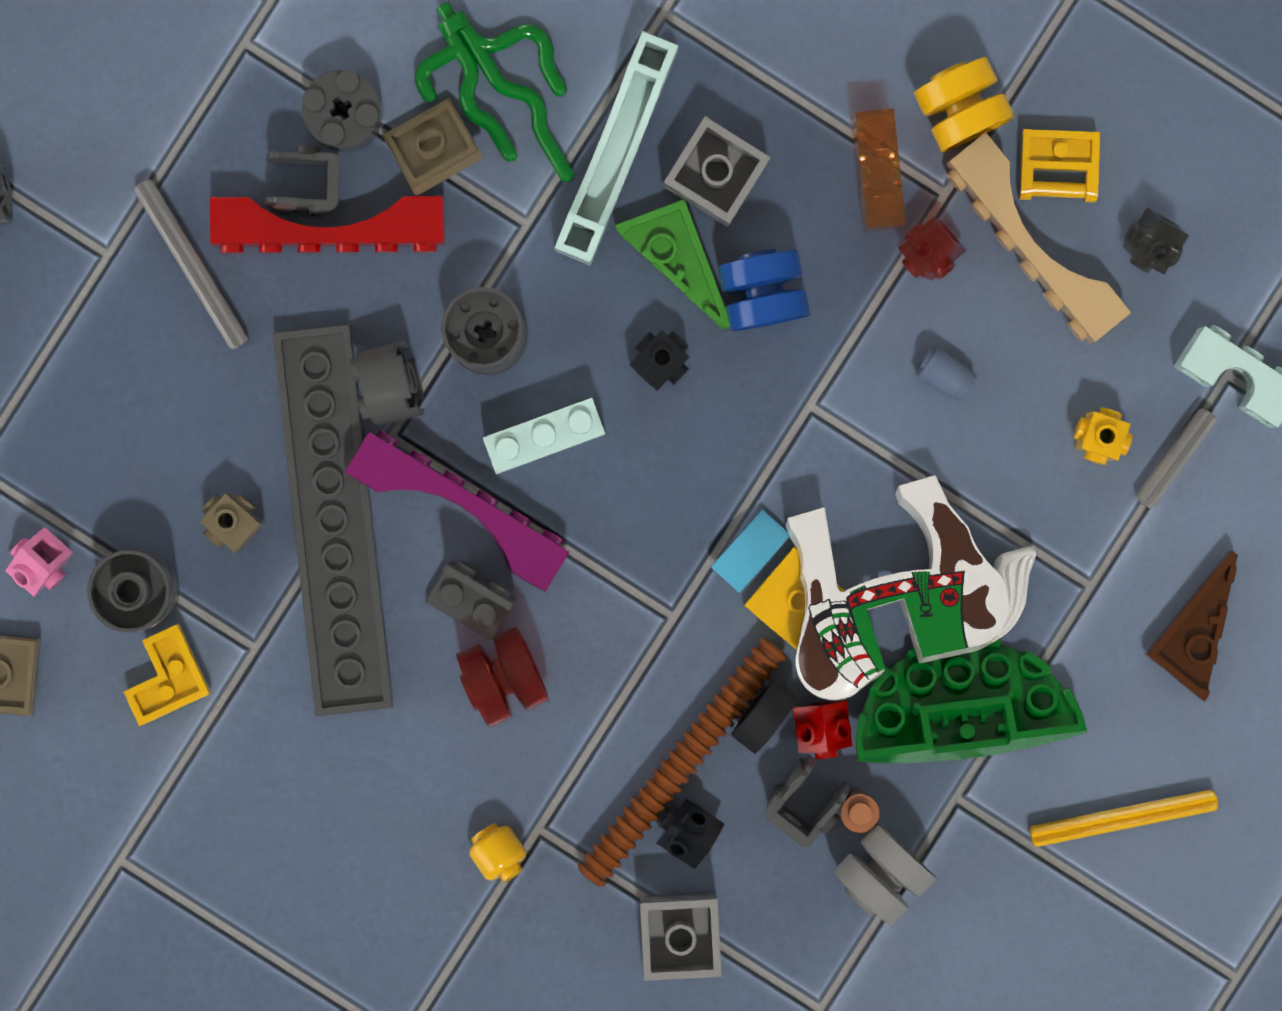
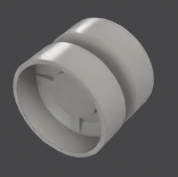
M877 823L860 841L873 860L867 864L856 855L849 853L833 870V873L847 887L844 891L872 917L876 914L885 923L893 927L910 909L897 890L902 886L912 894L921 897L937 878L910 851Z

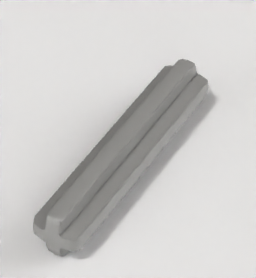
M1200 408L1194 414L1136 494V499L1147 508L1156 506L1217 422V418L1210 411Z

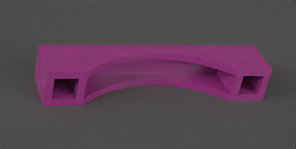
M379 430L376 436L370 432L367 433L346 468L345 474L377 493L392 490L420 491L440 496L459 505L474 516L492 535L503 553L509 572L541 591H547L569 551L562 548L565 542L563 539L546 529L542 535L529 528L532 521L514 510H511L510 514L507 515L497 509L496 505L499 501L487 493L478 490L477 494L474 495L462 488L466 481L450 471L445 470L444 474L440 475L430 469L432 461L420 453L412 450L410 455H407L396 448L399 441L385 432Z

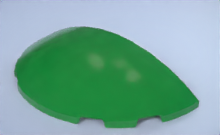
M998 639L974 652L919 663L915 649L912 648L906 653L904 658L891 668L887 667L870 688L869 697L858 719L856 755L857 761L872 763H924L969 759L1018 751L1068 739L1086 733L1087 727L1079 704L1068 687L1064 688L1051 674L1048 664L1027 650L1019 652L1011 647L1002 645L1001 640Z

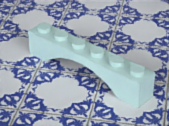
M642 31L595 153L554 247L555 252L591 266L677 55L678 45Z

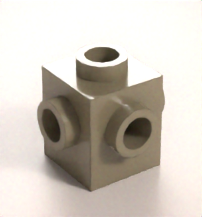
M225 493L222 497L216 494L201 510L205 514L200 521L206 528L203 535L218 548H221L224 544L233 553L240 552L265 523L252 513L256 507L241 493H238L235 497L231 493ZM228 514L232 515L234 520L231 527L225 522Z

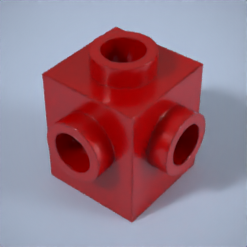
M847 700L815 702L793 707L799 753H815V759H827L837 757V750L853 746Z

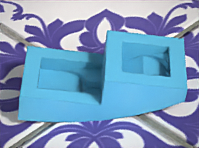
M762 509L711 565V568L740 593L789 538L788 532Z

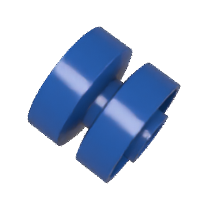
M776 249L762 250L738 256L737 261L718 266L723 292H745L746 298L726 306L731 332L779 324L811 315L806 290H784L783 288L784 283L803 276L798 250L776 252Z

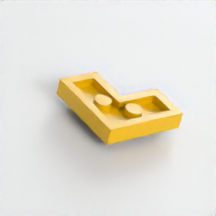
M176 624L142 640L158 676L123 691L139 727L211 694L180 624Z

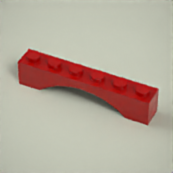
M403 196L389 209L370 219L347 226L324 228L304 226L284 220L264 210L249 197H210V244L214 247H220V253L242 254L244 253V247H259V253L279 254L282 253V247H297L298 253L313 254L321 253V246H336V253H359V246H375V253H397L398 246H413V252L435 253L436 246H445V199L443 196Z

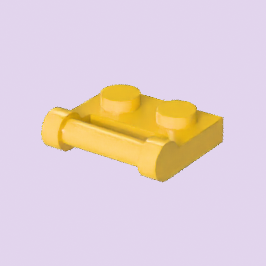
M1023 129L1021 131L1020 178L1018 184L1019 200H1031L1032 196L1083 198L1084 202L1096 203L1099 184L1100 132ZM1033 171L1085 172L1084 183L1033 181Z

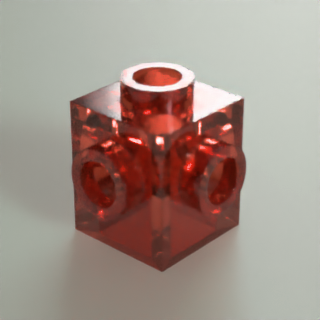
M934 217L924 225L918 224L909 230L904 236L905 242L898 247L906 257L902 260L906 269L915 278L921 275V277L932 281L935 278L939 280L948 275L955 267L954 261L967 251L946 224Z

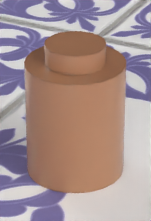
M858 789L850 790L845 802L837 810L843 824L849 830L856 833L870 831L877 824L880 815L879 807L874 799L867 792Z

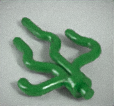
M449 1L439 6L436 10L443 22L437 27L448 45L425 58L415 71L414 82L422 99L426 102H432L436 99L437 93L430 82L431 73L457 59L463 70V80L459 94V102L463 113L472 123L486 130L505 161H515L517 151L502 126L492 115L481 110L476 105L474 98L478 84V64L489 84L497 93L508 98L521 100L529 106L532 130L536 140L559 178L563 182L572 181L574 172L547 127V109L542 98L534 90L524 85L507 81L489 54L505 50L524 39L532 40L538 48L539 68L553 94L562 97L567 92V86L555 67L554 47L550 37L543 29L533 24H521L512 27L493 38L484 37L474 29L464 11L456 13Z

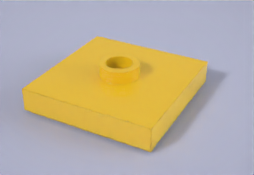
M793 547L747 600L744 606L797 650L805 614V593L800 580L801 566L798 551ZM837 584L839 591L844 592L845 590Z

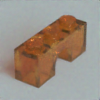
M894 108L855 112L852 116L855 156L858 157L860 168L861 193L859 195L863 232L902 228L906 225Z

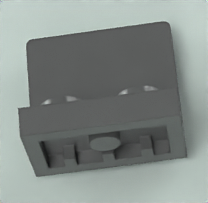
M462 560L457 561L456 564L446 563L442 569L441 577L426 602L492 641L515 603V600L509 597L512 590L494 579L488 585L476 577L479 570Z

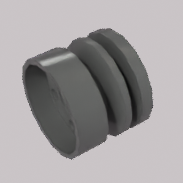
M477 287L465 290L450 302L443 314L441 332L445 346L460 365L473 373L494 375L506 372L518 363L526 350L528 330L525 318L511 298L497 289ZM488 325H492L491 329L496 334L495 338H488L485 343H482L483 339L478 334V331L480 329L486 330Z

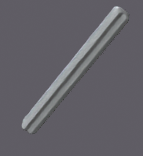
M152 180L142 181L134 187L135 194L227 345L233 350L243 346L248 341L247 334Z

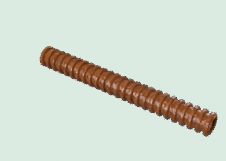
M760 637L758 639L760 643L758 647L753 646L750 649L752 652L750 657L745 656L743 658L745 663L742 667L738 665L735 668L738 672L734 676L730 674L728 677L730 682L727 685L722 684L720 687L722 692L719 695L717 693L714 694V702L705 705L707 708L706 712L698 714L700 719L697 723L693 721L690 724L692 729L690 732L685 731L683 733L685 738L682 742L677 740L675 743L677 748L674 751L669 750V758L661 760V768L653 770V778L648 777L645 780L647 784L645 788L640 787L638 789L639 795L637 798L633 796L630 799L632 804L629 807L624 806L623 811L625 813L622 816H616L615 820L617 823L608 826L609 833L607 835L602 834L600 836L601 843H595L592 854L588 852L585 855L587 860L584 863L580 862L578 864L579 871L592 883L599 887H604L607 884L605 879L607 877L612 878L614 875L612 870L615 867H621L622 863L620 860L629 857L628 850L630 848L634 850L637 847L636 840L644 838V830L649 831L652 828L650 825L652 820L657 821L659 819L657 814L660 811L665 812L667 809L665 804L673 802V794L681 792L682 788L680 786L682 783L687 784L689 782V774L694 775L697 772L695 768L697 764L702 765L704 763L702 758L705 754L710 756L712 753L710 748L713 745L718 746L719 741L717 739L720 736H726L727 732L725 729L728 726L731 728L734 726L733 719L742 716L741 709L743 707L747 709L750 706L747 702L750 698L755 699L757 697L755 692L758 688L762 690L765 687L762 683L766 679L770 681L772 678L770 673L773 670L778 671L780 668L778 663L781 660L783 662L787 660L786 654L767 638Z

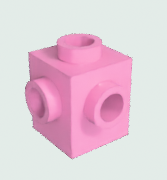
M44 527L30 540L26 537L23 538L12 549L10 555L13 557V560L5 571L13 578L17 585L27 590L34 597L43 588L46 587L51 591L66 575L62 569L73 552Z

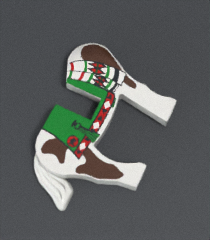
M936 475L900 485L895 493L898 504L913 517L925 536L929 550V569L882 576L840 592L837 586L825 507L787 518L785 526L788 536L798 551L801 566L800 580L805 593V614L795 657L796 671L801 683L817 697L826 700H843L853 696L872 680L874 681L881 676L886 668L867 610L897 601L900 602L919 663L974 652L986 647L1006 635L1019 620L1026 604L1029 575L1036 558V549L1032 546H1026L1002 553L996 558L992 567L977 548L969 527L949 505Z

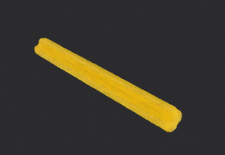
M1205 790L1032 825L1029 829L1030 839L1034 846L1039 847L1212 812L1218 809V799L1215 791Z

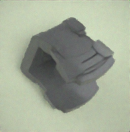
M297 146L296 152L275 151L266 154V161L268 163L326 166L325 200L280 196L267 197L264 199V206L271 207L273 212L295 213L296 210L307 211V214H311V216L329 215L334 212L338 204L340 160L338 155L334 153H320V147Z
M808 755L805 759L802 757L789 772L790 776L784 784H776L768 797L765 812L766 818L803 847H809L821 832L827 834L839 818L836 812L845 802L850 790V785L843 782L837 787L823 808L809 824L783 804L795 792L812 770L815 758L811 755Z

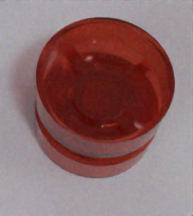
M517 626L493 637L498 657L493 661L480 643L456 653L462 672L460 679L474 710H479L489 728L513 717L508 697L511 694L516 696L526 711L550 701L538 668Z

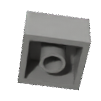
M705 116L663 182V187L681 199H685L686 202L724 226L729 227L771 157Z
M716 893L640 897L644 981L722 977L718 899Z

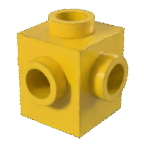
M1101 407L1099 413L1095 411L1087 412L1085 418L1080 417L1073 436L1074 439H1077L1074 449L1085 452L1084 459L1097 464L1106 465L1107 460L1118 461L1120 454L1126 456L1130 448L1133 434L1128 433L1131 424L1121 421L1122 413ZM1105 428L1112 432L1107 444L1100 439V433Z

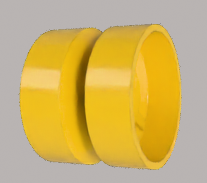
M987 57L979 58L967 64L965 61L955 64L930 78L931 82L913 92L924 116L944 111L948 115V117L931 129L941 153L966 144L980 137L985 132L988 133L1015 118L1005 94H998L985 99L981 96L982 92L998 81Z

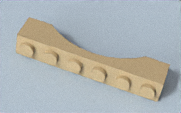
M986 132L945 165L949 169L946 176L959 192L964 189L974 200L970 204L973 211L983 222L989 219L998 232L994 235L1006 251L1010 252L1013 249L1022 260L1019 263L1020 269L1032 282L1037 279L1045 288L1046 292L1043 293V297L1056 312L1061 309L1070 319L1067 326L1080 342L1084 339L1089 344L1096 342L1131 314L1130 310L1108 283L1088 279L1067 270L1051 259L1034 242L1022 224L1014 204L1010 183V161Z

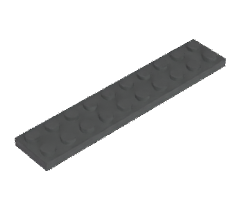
M351 325L272 333L315 717L393 708L369 487L344 473L363 442L361 414L358 406L357 382H354L349 367V360L354 359Z

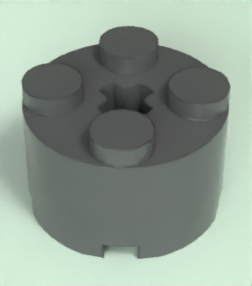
M333 70L317 77L310 84L302 98V115L307 129L321 145L334 151L351 153L365 148L376 138L383 120V106L377 92L363 76L352 70ZM342 103L346 107L352 105L348 110L349 117L345 120L339 115L334 117L338 112L337 106Z
M405 340L358 351L357 358L349 360L352 378L354 382L359 381L362 397H358L361 416L364 420L371 419L376 426L424 414L425 408L417 407V402L424 400L419 370L415 358L408 360L403 350L410 349Z

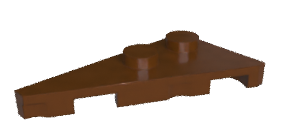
M1232 550L1225 554L1145 653L1153 662L1204 702L1209 697L1210 690H1208L1213 665H1216L1217 647L1219 639L1222 638L1228 607L1226 606L1231 584L1234 583L1237 571L1236 561L1238 555Z

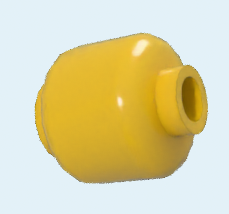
M493 823L471 839L473 845L470 848L469 855L486 880L492 881L501 878L505 883L523 871L520 863L526 857V850L509 826L498 827L496 823Z

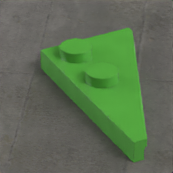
M685 199L615 225L617 233L722 330L730 327L725 305Z

